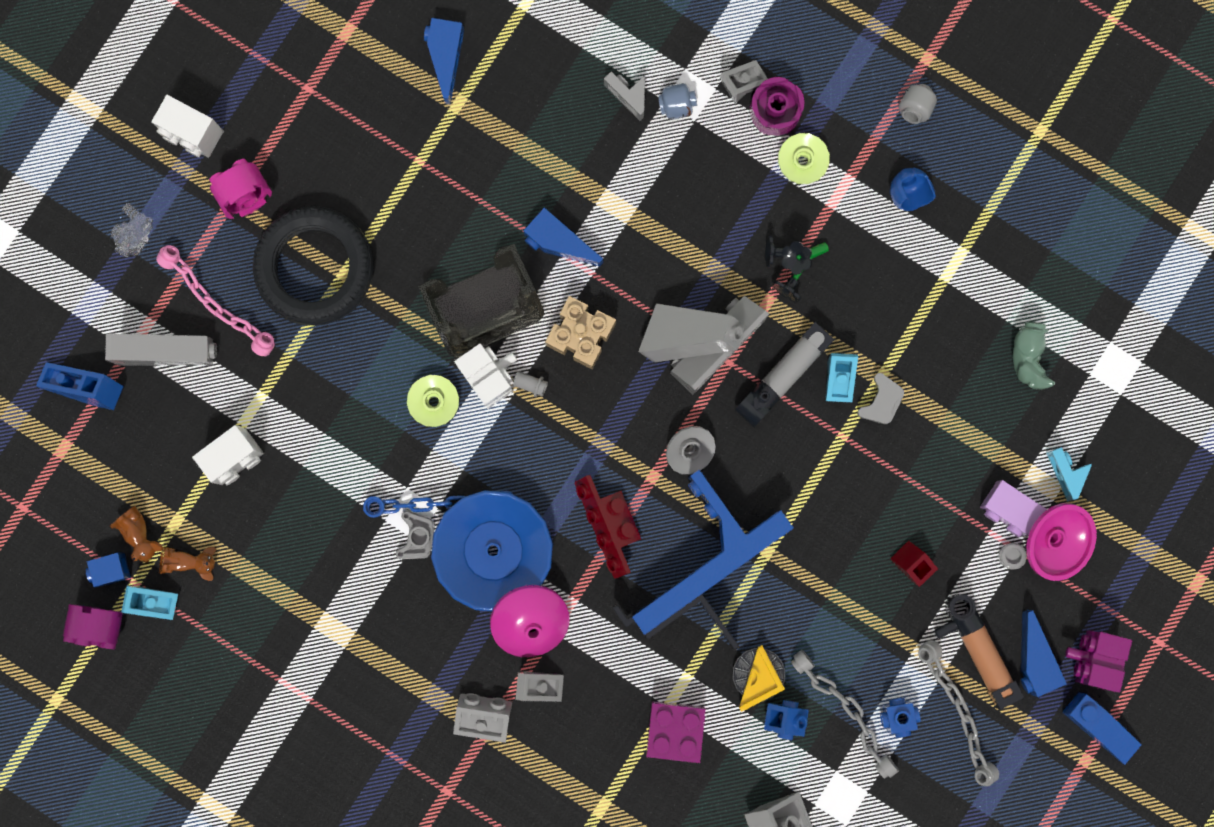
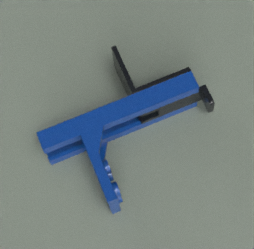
M698 470L688 478L691 482L688 484V487L696 498L699 496L703 498L706 503L703 508L711 519L715 517L718 519L721 552L637 611L630 618H626L617 604L612 608L626 627L636 622L642 633L649 639L700 602L729 645L736 650L739 648V645L702 593L793 529V526L783 512L779 511L745 534L703 474Z

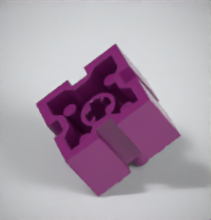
M1087 630L1086 635L1083 634L1081 637L1079 649L1068 647L1065 653L1067 658L1077 660L1073 672L1074 676H1076L1075 682L1120 693L1125 674L1123 671L1125 661H1128L1132 640L1103 632Z

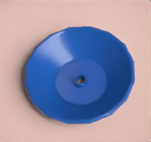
M484 490L461 498L443 514L433 534L431 559L438 581L454 600L474 610L492 612L496 603L511 590L527 585L542 586L551 569L553 543L546 521L531 503L510 492ZM492 545L498 548V553L495 556L490 555L488 551Z

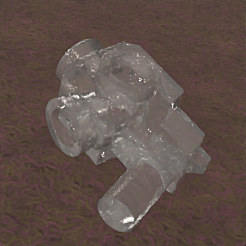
M127 203L123 206L122 211L131 220L128 224L125 222L122 225L116 224L111 232V237L116 244L115 251L124 257H129L130 254L133 256L139 255L149 240L147 236L153 228V219L151 217L147 218L143 213L140 214L130 203Z

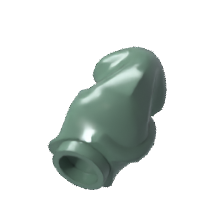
M1026 321L1025 326H1021L1014 339L1013 363L1016 375L1020 382L1027 384L1033 389L1042 390L1055 385V381L1047 377L1045 370L1039 363L1041 355L1046 348L1045 333L1049 329H1046V324Z

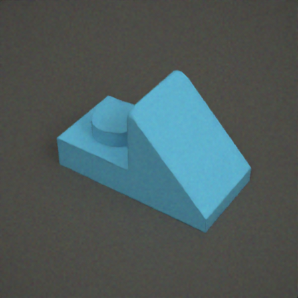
M831 353L827 361L826 401H853L858 355Z
M1062 447L1047 452L1046 454L1066 500L1071 501L1079 498L1092 464L1072 470L1070 467L1072 466L1071 457L1067 451H1063Z
M127 586L121 612L173 620L178 594L141 586Z

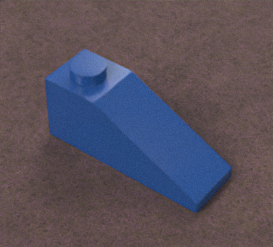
M431 18L430 26L426 25L424 41H427L445 104L451 105L464 28L463 24L459 22Z
M545 208L524 230V235L527 237L524 241L535 251L540 248L545 253L599 267L603 264V258Z
M47 362L36 384L41 389L110 410H114L123 389L121 384L104 374Z
M1026 610L1022 612L1021 673L1024 678L1021 679V683L1027 693L1039 697L1067 683L1034 611Z
M1078 692L1062 712L1123 765L1129 761L1141 746L1117 720L1087 694Z

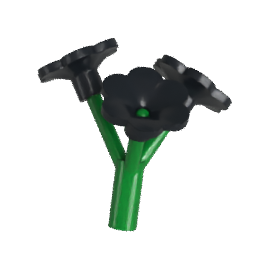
M768 236L765 250L766 268H771L774 258H783L782 266L785 269H790L794 274L793 277H789L785 284L776 281L773 282L772 287L781 296L793 302L800 301L801 297L794 291L798 284L797 280L804 270L811 267V259L828 252V245L823 242L809 248L803 246L800 241H794L790 246L775 247L773 236Z

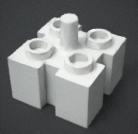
M480 343L454 361L487 409H490L513 393L511 385L514 382L505 370L517 361L512 352L498 361L491 348L488 346L484 349Z

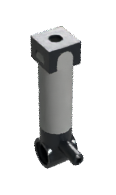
M815 322L738 405L735 411L755 427L835 339Z

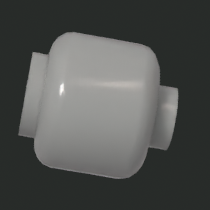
M925 84L909 86L899 103L902 117L912 124L926 122L936 106V95Z

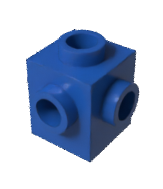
M905 697L890 699L889 704L882 705L883 712L880 713V719L883 729L886 728L887 732L895 734V737L898 738L910 736L912 730H918L917 723L920 722L919 709L917 706L914 707L912 702L905 701ZM904 713L906 721L899 723L898 716Z
M783 700L782 705L768 703L764 730L778 733V738L793 740V736H805L809 710L798 708L799 703Z

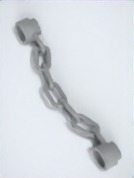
M929 640L919 647L918 657L922 662L927 663L930 672L944 688L951 702L957 708L965 735L968 738L971 760L976 769V782L982 786H990L999 779V771L994 764L985 761L980 751L978 732L970 711L958 688L943 671L939 659L942 657L941 646L936 641ZM934 662L938 667V669H936L935 671L932 666V663ZM943 676L948 683L945 684L939 677ZM952 688L954 689L955 693H956L957 696H958V698H957L956 700L954 699V697L952 696V694H951V692H950V690H952ZM960 705L963 706L967 715L963 714ZM969 721L973 730V733L970 734L966 726V723ZM972 740H975L976 751L973 750ZM979 757L982 762V765L978 766V763L976 761V759H978Z
M803 650L793 656L794 659L791 661L794 668L800 674L805 671L811 679L812 687L828 695L834 694L842 701V707L853 720L858 721L863 730L861 732L863 749L867 754H872L878 762L875 768L885 779L888 776L891 778L899 772V769L887 754L882 757L877 754L878 745L875 733L864 724L862 720L864 712L856 700L850 696L844 697L836 690V684L833 681L820 675L815 676L811 671L815 665ZM818 679L831 684L832 686L828 687L830 691L817 686L816 684H819ZM848 700L854 704L860 714L858 712L855 713V716L846 706L850 704ZM870 733L874 748L869 746L867 749L865 735L869 736Z

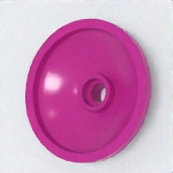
M1071 503L1055 505L1040 515L1030 530L1026 547L1029 564L1038 575L1048 580L1060 581L1074 576L1083 569L1091 558L1096 544V526L1091 515L1082 507Z
M527 585L511 590L496 603L490 617V628L495 642L505 652L518 657H535L551 651L563 640L568 631L570 616L565 601L558 593L544 586ZM531 629H537L534 632H529Z

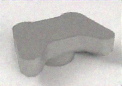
M878 373L874 376V382L878 388L876 397L870 406L860 408L857 415L863 419L888 424L892 421L904 396V390L884 374Z
M404 511L401 518L409 527L408 540L404 547L396 551V557L398 559L429 557L435 528L434 521L410 511Z

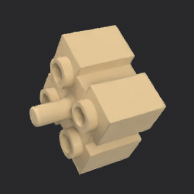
M569 296L560 312V318L564 321L561 326L554 324L545 344L547 347L565 355L567 350L575 353L573 356L575 361L593 369L602 352V347L598 346V343L601 339L607 342L616 325V319L598 310L595 315L587 312V304Z

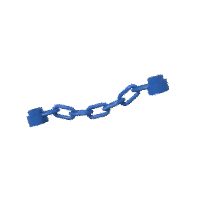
M372 496L365 500L363 510L367 516L372 518L380 517L382 514L397 513L401 508H410L413 512H428L434 506H445L446 509H450V505H452L450 500H460L466 496H450L444 502H434L428 497L413 498L409 503L400 504L396 499L382 500L379 497ZM428 501L426 506L430 507L414 508L417 506L414 502ZM377 502L380 507L377 512H372L370 509L371 504ZM385 503H395L392 507L396 509L385 510Z

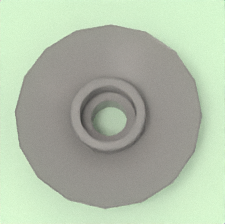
M689 426L681 429L672 437L667 445L666 458L668 464L674 471L680 474H693L698 470L701 471L710 463L714 456L716 448L714 437L708 430L700 426Z

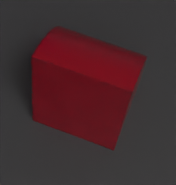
M910 541L890 558L919 587L938 570L927 554Z

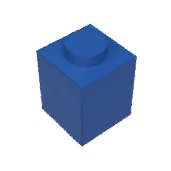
M114 553L87 561L86 576L89 583H93V587H102L131 578L125 553Z

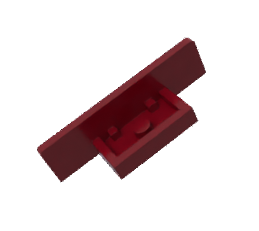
M591 475L575 481L577 496L582 501L586 510L587 520L592 525L596 534V541L606 558L608 570L612 573L614 579L631 573L621 548L641 540V537L622 491L600 499Z

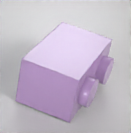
M1003 480L996 481L980 508L986 511L984 515L996 523L999 520L1008 525L1006 530L1019 538L1021 535L1029 536L1036 520L1047 510Z

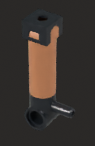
M951 595L945 603V610L952 621L934 630L936 637L940 639L956 630L959 632L988 689L987 693L995 708L1001 710L1023 699L1024 696L1015 680H1012L976 610L975 601L968 595ZM958 600H963L966 604V610L961 615L957 614L954 609Z

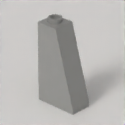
M656 304L638 352L652 362H661L737 351L743 337L745 325L732 315Z
M106 333L105 360L119 366L213 365V359L217 357V345L208 336Z

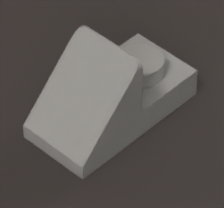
M757 60L720 74L721 82L734 103L738 102L747 93L756 90L763 81L767 80Z
M610 72L604 78V86L641 121L644 118L645 76L629 90L628 82L621 75L616 77Z
M527 671L518 673L516 700L561 702L564 675Z

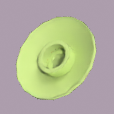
M799 133L789 137L782 144L778 153V164L781 172L788 180L797 184H810L818 181L826 173L830 154L827 146L819 137L808 133ZM805 157L808 163L801 165L798 162V158Z
M428 375L420 378L412 385L408 392L407 406L410 414L417 422L425 426L438 427L448 423L455 416L459 407V396L456 387L450 380L438 375ZM432 397L438 398L439 403L437 406H430L429 401Z

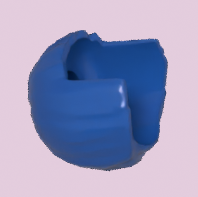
M917 168L902 169L893 178L890 186V195L894 205L898 209L913 211L925 206L936 197L933 184L928 175Z

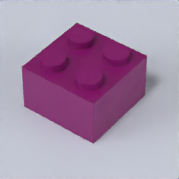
M652 701L646 757L700 763L705 707Z

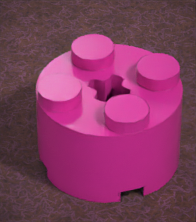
M246 159L236 161L232 168L225 172H218L209 179L211 182L210 191L228 219H234L233 214L239 213L243 217L253 213L266 203L264 198L267 194L270 197L272 195L271 189L256 164L248 163Z

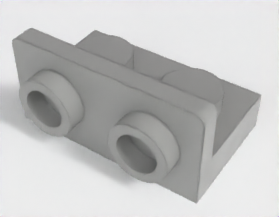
M473 693L460 694L456 708L453 734L506 743L512 702L502 698L480 697Z

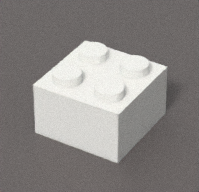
M166 95L151 121L158 128L156 132L162 135L163 139L176 146L180 142L179 144L186 148L187 152L198 158L201 154L209 158L224 132L212 118L169 95Z
M234 425L192 458L211 483L230 485L240 477L238 473L244 468L249 470L261 461L259 457L264 453L245 428Z

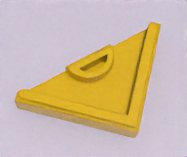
M762 645L757 648L739 705L741 712L785 690Z

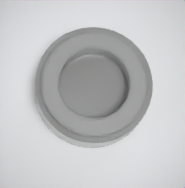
M1008 543L1002 546L998 558L1003 567L1018 569L1026 562L1027 555L1021 545Z

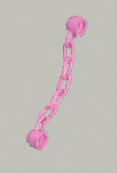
M167 245L160 249L156 260L161 267L165 269L175 268L181 273L193 294L213 315L231 325L234 329L245 333L253 340L251 348L257 355L268 356L275 346L274 338L271 334L261 333L248 321L234 316L213 300L205 288L198 283L189 266L180 258L179 250L176 247ZM179 262V263H180L181 265H183L184 267H182V268L180 269V268L177 266V263ZM188 273L190 274L192 280L194 281L192 284L190 283V281H189V279H188V277H187V275H186V274H188ZM198 287L205 295L203 298L196 291ZM211 302L217 309L214 310L207 303ZM225 313L231 317L230 321L223 317L222 314ZM240 322L245 324L244 328H241L239 326H236V324ZM251 330L257 333L255 337L250 333Z

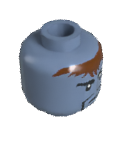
M685 83L666 86L662 94L658 95L662 115L666 114L670 120L689 117L693 113V107L698 106L695 90L690 91L689 86Z

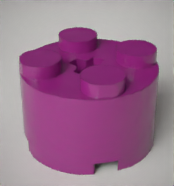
M773 77L763 81L754 92L750 104V116L753 124L761 133L772 136L784 135L797 126L804 109L802 91L797 85L783 77ZM773 103H777L781 110L778 111L776 108H772Z
M69 604L63 641L82 646L94 645L106 649H115L123 613Z

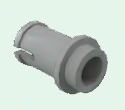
M521 371L516 373L513 381V387L532 392L535 397L538 395L543 396L548 382L544 381V377L536 378Z

